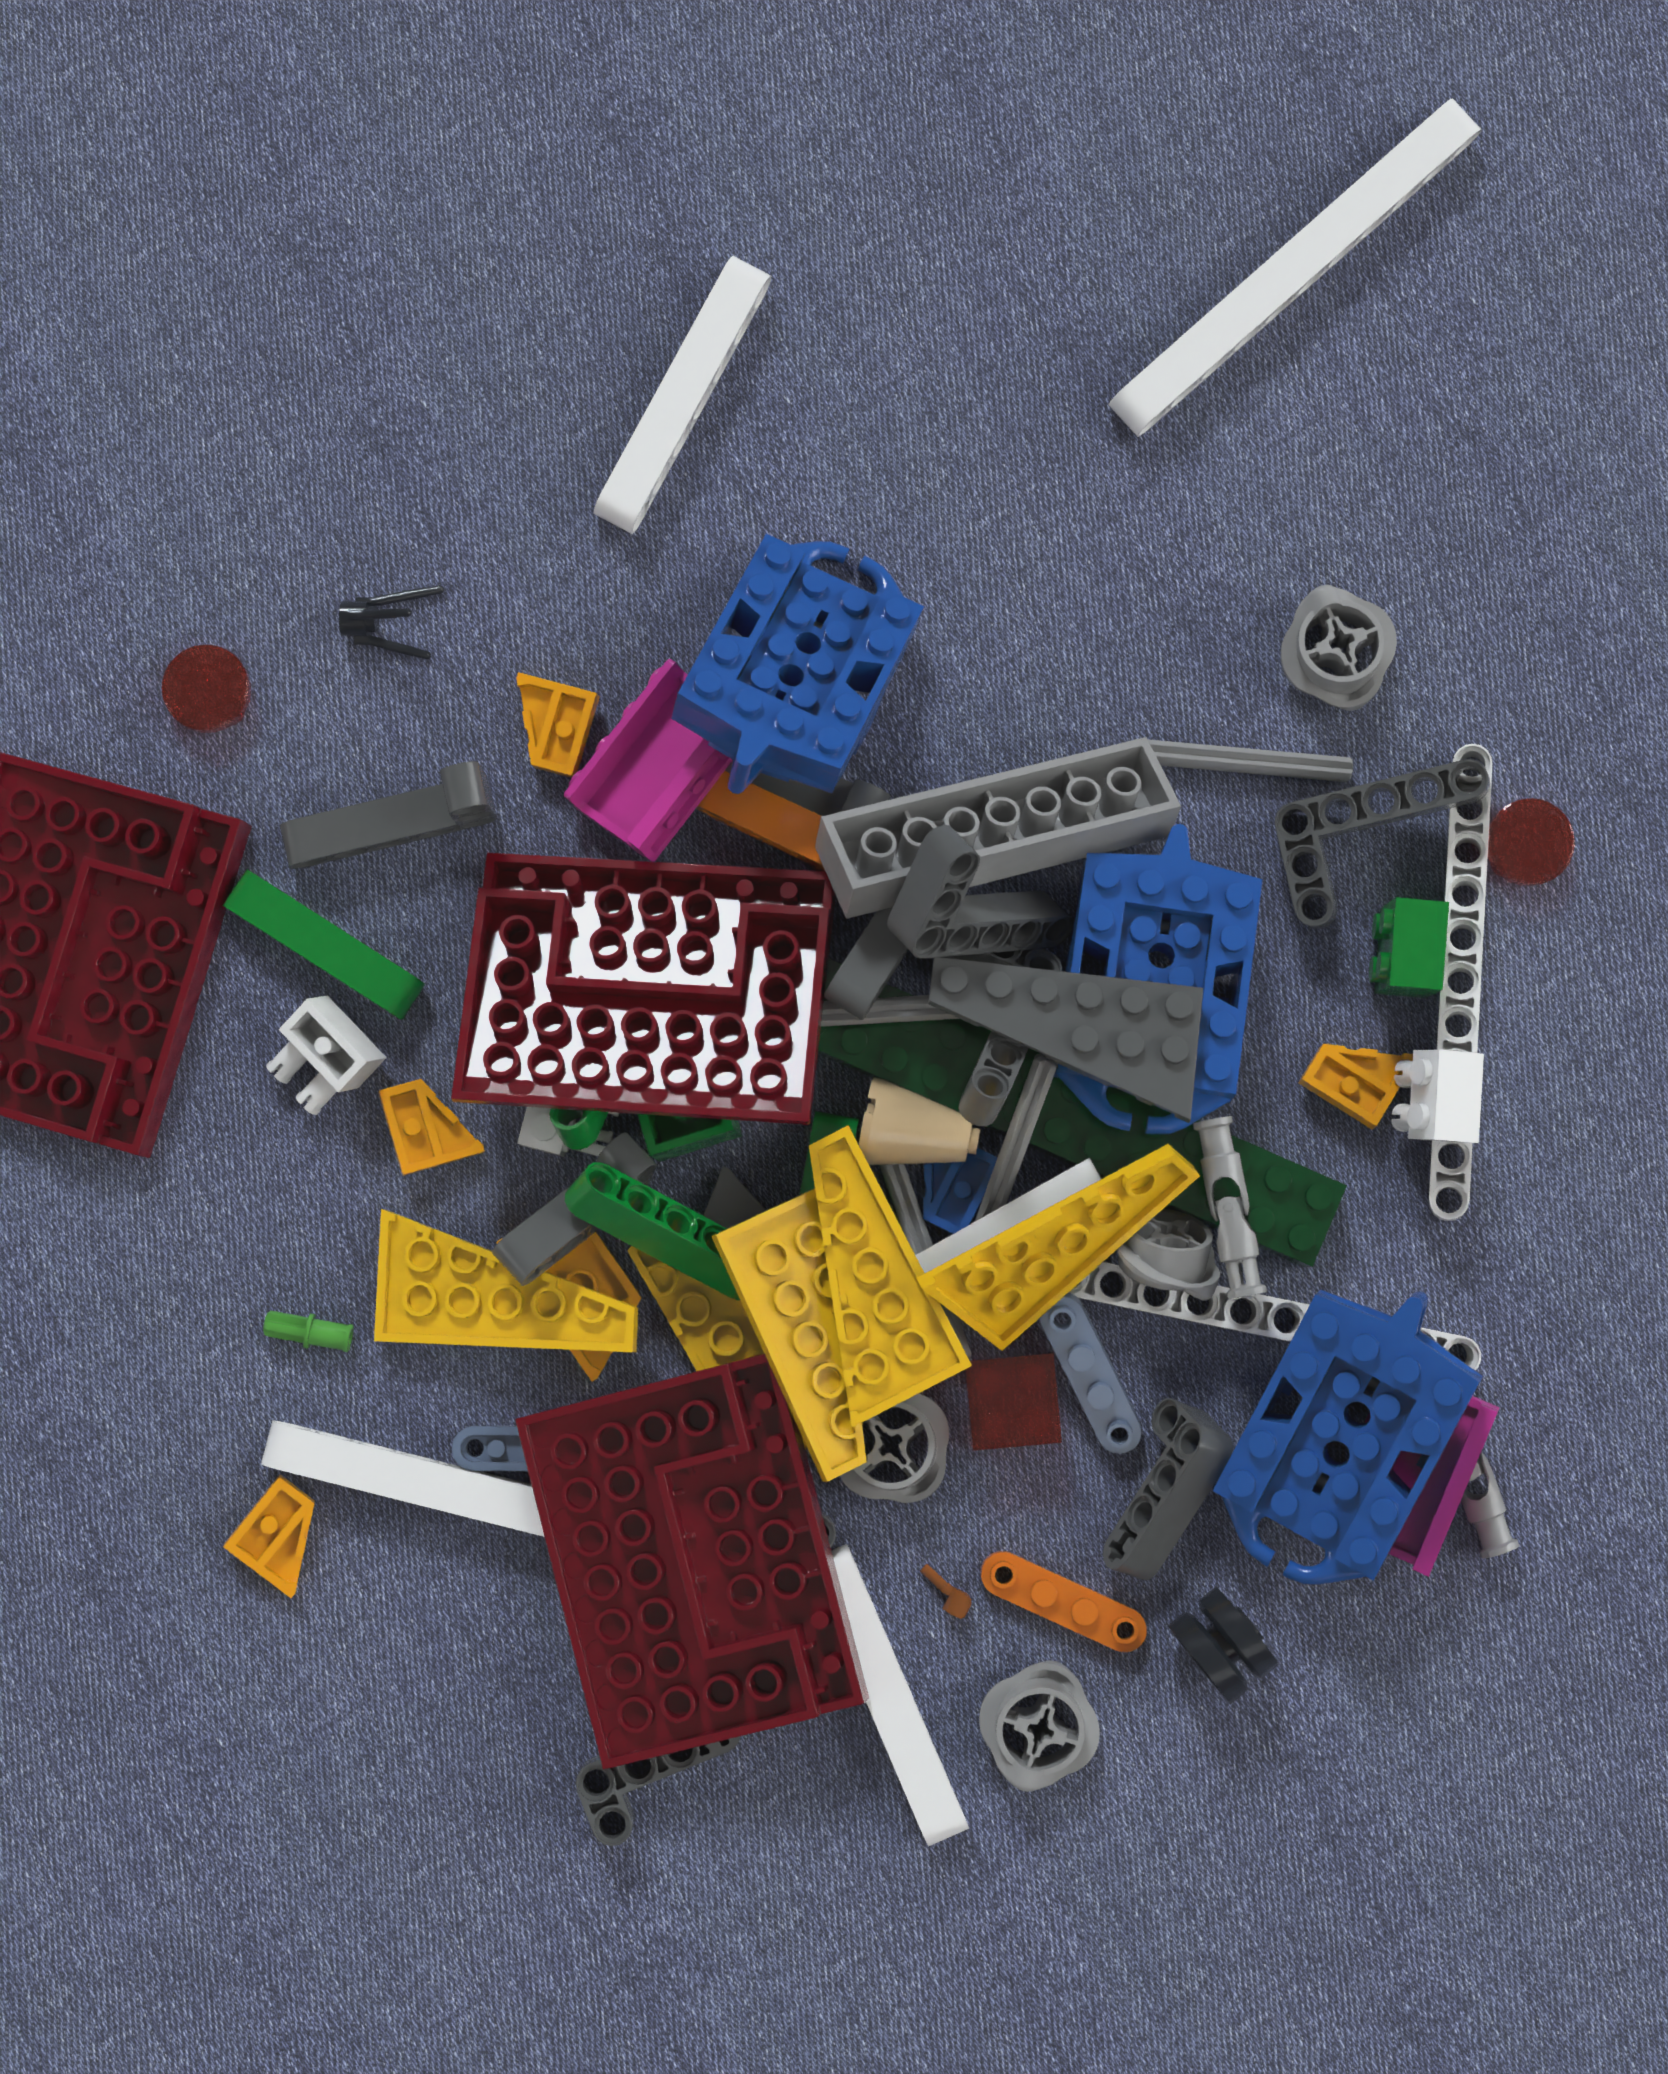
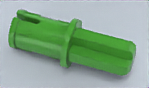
M269 1311L264 1320L263 1331L264 1335L268 1337L303 1343V1348L316 1345L348 1352L352 1343L354 1325L316 1319V1314L310 1313L309 1317Z

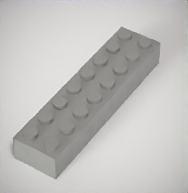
M1147 737L822 816L815 848L847 919L894 906L922 841L931 830L938 826H951L980 855L979 867L969 886L973 887L1085 858L1087 853H1106L1168 837L1171 828L1175 825L1181 805Z

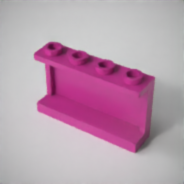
M668 659L662 667L653 672L647 687L636 701L630 703L625 708L619 723L609 736L604 737L598 743L595 754L582 770L573 775L564 793V797L578 811L650 862L656 861L724 770L733 761L709 746V741L671 719L677 694L688 675L672 659Z
M1472 1396L1441 1458L1389 1552L1390 1555L1413 1564L1412 1570L1429 1577L1500 1407ZM1370 1412L1365 1420V1423L1370 1420ZM1401 1451L1392 1469L1412 1490L1422 1471V1468L1416 1466L1421 1454Z

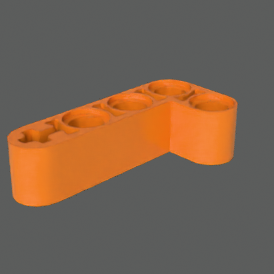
M725 770L696 807L697 810L707 816L808 863L815 871H825L815 848L822 816L752 783L742 793H732L728 789L730 773Z

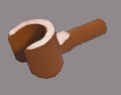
M926 1564L920 1572L942 1593L948 1596L942 1609L959 1619L965 1618L972 1604L970 1596L966 1592L947 1583L930 1565Z

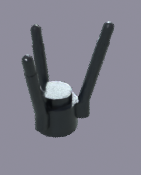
M437 585L375 597H356L355 601H342L339 608L340 633L342 636H354L355 645H371L428 660L431 658L429 651L371 636L370 632H378L379 619L410 617L412 614L408 608L378 609L377 606L441 594L444 592V587Z

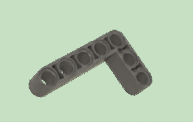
M1472 759L1460 760L1283 805L1276 814L1275 828L1297 918L1311 928L1321 929L1329 926L1337 915V902L1323 846V839L1475 803L1483 799L1490 788V778L1485 767L1480 762ZM1467 770L1477 771L1482 776L1480 787L1473 792L1466 793L1461 791L1457 787L1459 775ZM1422 781H1431L1438 786L1436 798L1429 803H1420L1414 798V789ZM1381 791H1387L1394 796L1392 809L1384 814L1375 813L1371 809L1372 797ZM1337 802L1348 803L1351 808L1349 819L1342 824L1330 823L1328 819L1329 808ZM1295 812L1306 814L1308 819L1306 829L1298 835L1287 833L1285 828L1287 818ZM1305 854L1314 855L1318 862L1316 872L1309 877L1298 876L1295 871L1296 861ZM1313 897H1323L1327 902L1326 914L1318 920L1309 919L1305 914L1307 901Z
M477 761L457 763L444 767L439 771L442 784L286 821L280 824V830L289 868L310 867L494 822L497 820L488 777Z
M949 825L938 826L925 836L887 921L889 930L916 958L921 959L1052 948L1063 943L1069 937L1074 927L1072 917L1045 891L966 895L979 867L980 855Z
M1044 948L942 957L1062 971V964L1058 957ZM993 1031L990 1032L959 1101L960 1114L965 1120L977 1126H988L996 1120L1010 1093L1029 1049L1028 1047L1018 1046L1005 1040L1006 1037Z

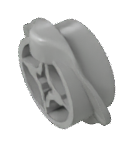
M1332 585L1318 586L1299 604L1294 620L1284 636L1280 652L1282 669L1287 679L1298 690L1313 695L1331 706L1346 711L1358 710L1367 704L1378 692L1383 676L1393 660L1397 645L1395 627L1387 613L1379 606ZM1341 621L1350 623V624L1354 625V626L1357 627V628H1356V629L1347 628L1346 626H1344V625L1342 624ZM1320 623L1322 627L1320 634L1322 641L1316 643L1314 649L1306 651L1305 634L1312 627ZM1332 643H1335L1338 648L1332 649ZM1370 645L1372 662L1365 670L1357 673L1355 668L1357 659L1355 655L1361 653L1364 647ZM1345 647L1346 651L1345 653H1342L1340 648ZM1319 667L1330 668L1336 673V675L1326 673Z
M1162 1209L1117 1249L1120 1269L1133 1280L1153 1288L1183 1290L1187 1294L1204 1301L1213 1296L1220 1278V1271L1215 1263L1214 1250L1211 1245L1213 1239L1211 1230L1195 1217L1179 1211Z
M918 1393L889 1408L905 1410L915 1415L917 1418L909 1424H905L899 1429H890L881 1421L878 1415L862 1422V1427L867 1423L875 1437L874 1448L866 1455V1463L840 1475L843 1483L854 1493L870 1499H888L901 1503H913L928 1498L940 1486L946 1470L949 1425L939 1405L929 1397ZM879 1427L885 1434L893 1438L902 1437L903 1441L899 1444V1449L901 1450L900 1454L906 1460V1464L900 1457L892 1453L883 1454L882 1450L886 1447V1442L883 1440L885 1437L879 1431ZM925 1429L928 1437V1453L924 1464L919 1469L910 1455L909 1448L911 1442ZM886 1462H895L909 1478L897 1483H885L873 1478L868 1473Z
M1046 1660L1032 1664L1012 1677L998 1682L985 1695L980 1707L979 1725L982 1737L990 1748L1001 1774L1021 1791L1032 1792L1048 1787L1064 1776L1080 1770L1092 1759L1097 1750L1100 1728L1096 1713L1089 1704L1077 1677L1058 1661ZM1039 1694L1036 1703L1026 1708L1015 1706L1014 1709H1011L1019 1700L1030 1695ZM1056 1697L1064 1701L1073 1710L1076 1717L1074 1729L1066 1727L1065 1721L1059 1720L1054 1716ZM1045 1713L1048 1727H1041L1034 1737L1031 1724L1037 1725L1040 1718L1043 1719ZM1004 1722L1012 1724L1014 1730L1025 1735L1023 1753L1014 1749L1004 1737ZM1059 1744L1064 1746L1051 1755L1040 1757L1042 1750L1047 1745Z

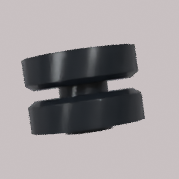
M1215 1586L1198 1600L1200 1611L1211 1624L1208 1630L1204 1628L1193 1614L1187 1612L1182 1613L1171 1622L1168 1628L1217 1690L1231 1704L1248 1690L1246 1679L1234 1665L1237 1661L1240 1660L1253 1676L1261 1679L1277 1667L1279 1663L1263 1643V1636L1238 1606L1235 1608Z

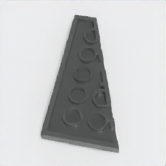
M942 957L934 958L929 1005L972 1025L982 1026L1006 1037L1005 1040L1018 1046L1023 1045L1044 1055L1043 1057L1106 1086L1111 1085L1131 1094L1145 1104L1155 1105L1166 1110L1180 1120L1187 1123L1191 1120L1203 997L1202 987Z

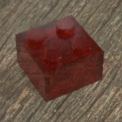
M1054 1353L969 1360L972 1366L964 1370L970 1446L973 1451L1062 1443Z

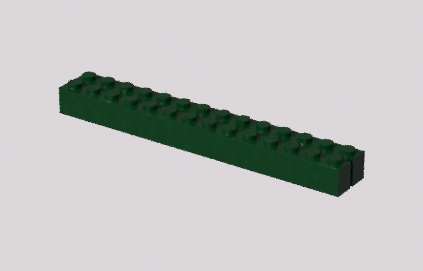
M831 959L828 960L825 992L842 965ZM886 984L878 998L913 995ZM962 1019L821 1026L818 1054L872 1078L876 1077L887 1080L960 1112L959 1101L991 1031L982 1026L972 1025ZM1028 1049L1010 1093L996 1120L984 1127L1006 1136L1035 1055L1039 1054V1052ZM1053 1076L1029 1141V1147L1072 1166L1090 1158L1098 1174L1103 1179L1169 1144L1195 1167L1200 1177L1166 1207L1193 1216L1201 1222L1218 1229L1220 1220L1215 1221L1211 1215L1200 1160L1204 1158L1200 1135L1198 1131L1193 1129V1124L1171 1134H1146L1145 1129L1148 1116L1164 1117L1171 1113L1155 1105L1145 1104L1137 1100L1135 1096L1120 1089L1108 1087L1106 1097L1110 1105L1116 1110L1132 1114L1130 1131L1108 1126L1095 1117L1060 1078ZM1231 1135L1234 1152L1240 1154L1249 1198V1212L1247 1216L1244 1214V1218L1256 1234L1258 1247L1302 1267H1313L1347 1185ZM1223 1177L1216 1182L1213 1192L1215 1201L1228 1196H1241L1239 1186L1232 1178Z

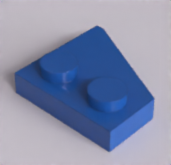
M977 1148L976 1155L967 1154L966 1162L924 1163L925 1197L923 1200V1219L951 1234L972 1224L982 1203L997 1157Z

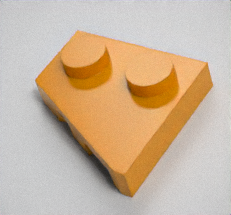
M518 672L516 680L521 692L524 710L522 715L524 727L528 733L529 743L527 745L531 765L536 769L572 778L578 772L600 696L595 692Z
M1322 1044L1298 1083L1373 1130L1380 1122L1400 1088L1394 1080V1075H1403V1071H1394L1396 1064L1401 1060L1413 1061V1054L1403 1053L1402 1055L1378 1053V1050L1360 1048L1358 1050H1351L1341 1045Z
M422 1079L378 1091L402 1176L485 1152L483 1144L474 1138L460 1123L457 1116L436 1097V1094Z
M279 1474L227 1539L223 1547L288 1597L292 1598L297 1588L315 1500Z

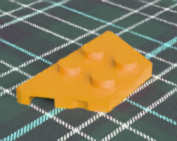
M597 1231L545 1271L635 1307H638L642 1296ZM570 1350L591 1382L599 1378L612 1354L611 1351Z

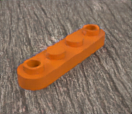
M1008 1551L994 1552L982 1563L980 1571L981 1580L990 1593L1119 1652H1131L1139 1648L1146 1638L1147 1627L1144 1618L1135 1609ZM1002 1566L1010 1568L1012 1572L1010 1580L1005 1583H1001L995 1578L996 1570ZM1122 1622H1129L1133 1627L1132 1634L1127 1638H1121L1117 1635V1627Z

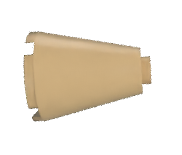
M873 1077L868 1094L871 1103H868L867 1110L864 1112L859 1139V1147L869 1165L966 1162L968 1153L976 1155L981 1129L974 1128L973 1124L965 1120L960 1112L887 1080Z

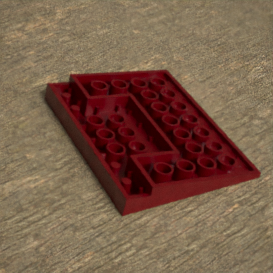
M0 752V1116L146 1158L151 1157L227 908L223 904L233 890L252 828L250 824L238 818L201 809L193 804Z
M487 852L482 888L478 887L451 1095L452 1101L810 1125L836 894L825 871Z
M765 1354L515 1419L603 1770L817 1718L824 1713L864 1704L869 1699L802 1435Z

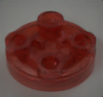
M197 645L182 651L170 662L162 680V696L168 711L180 724L193 731L212 733L224 730L242 721L251 697V682L246 668L234 654L215 645Z
M1534 798L1517 800L1497 812L1489 824L1488 859L1491 869L1497 876L1503 877L1511 883L1520 886L1545 884L1558 877L1567 868L1572 859L1575 837L1571 823L1558 807L1547 801Z

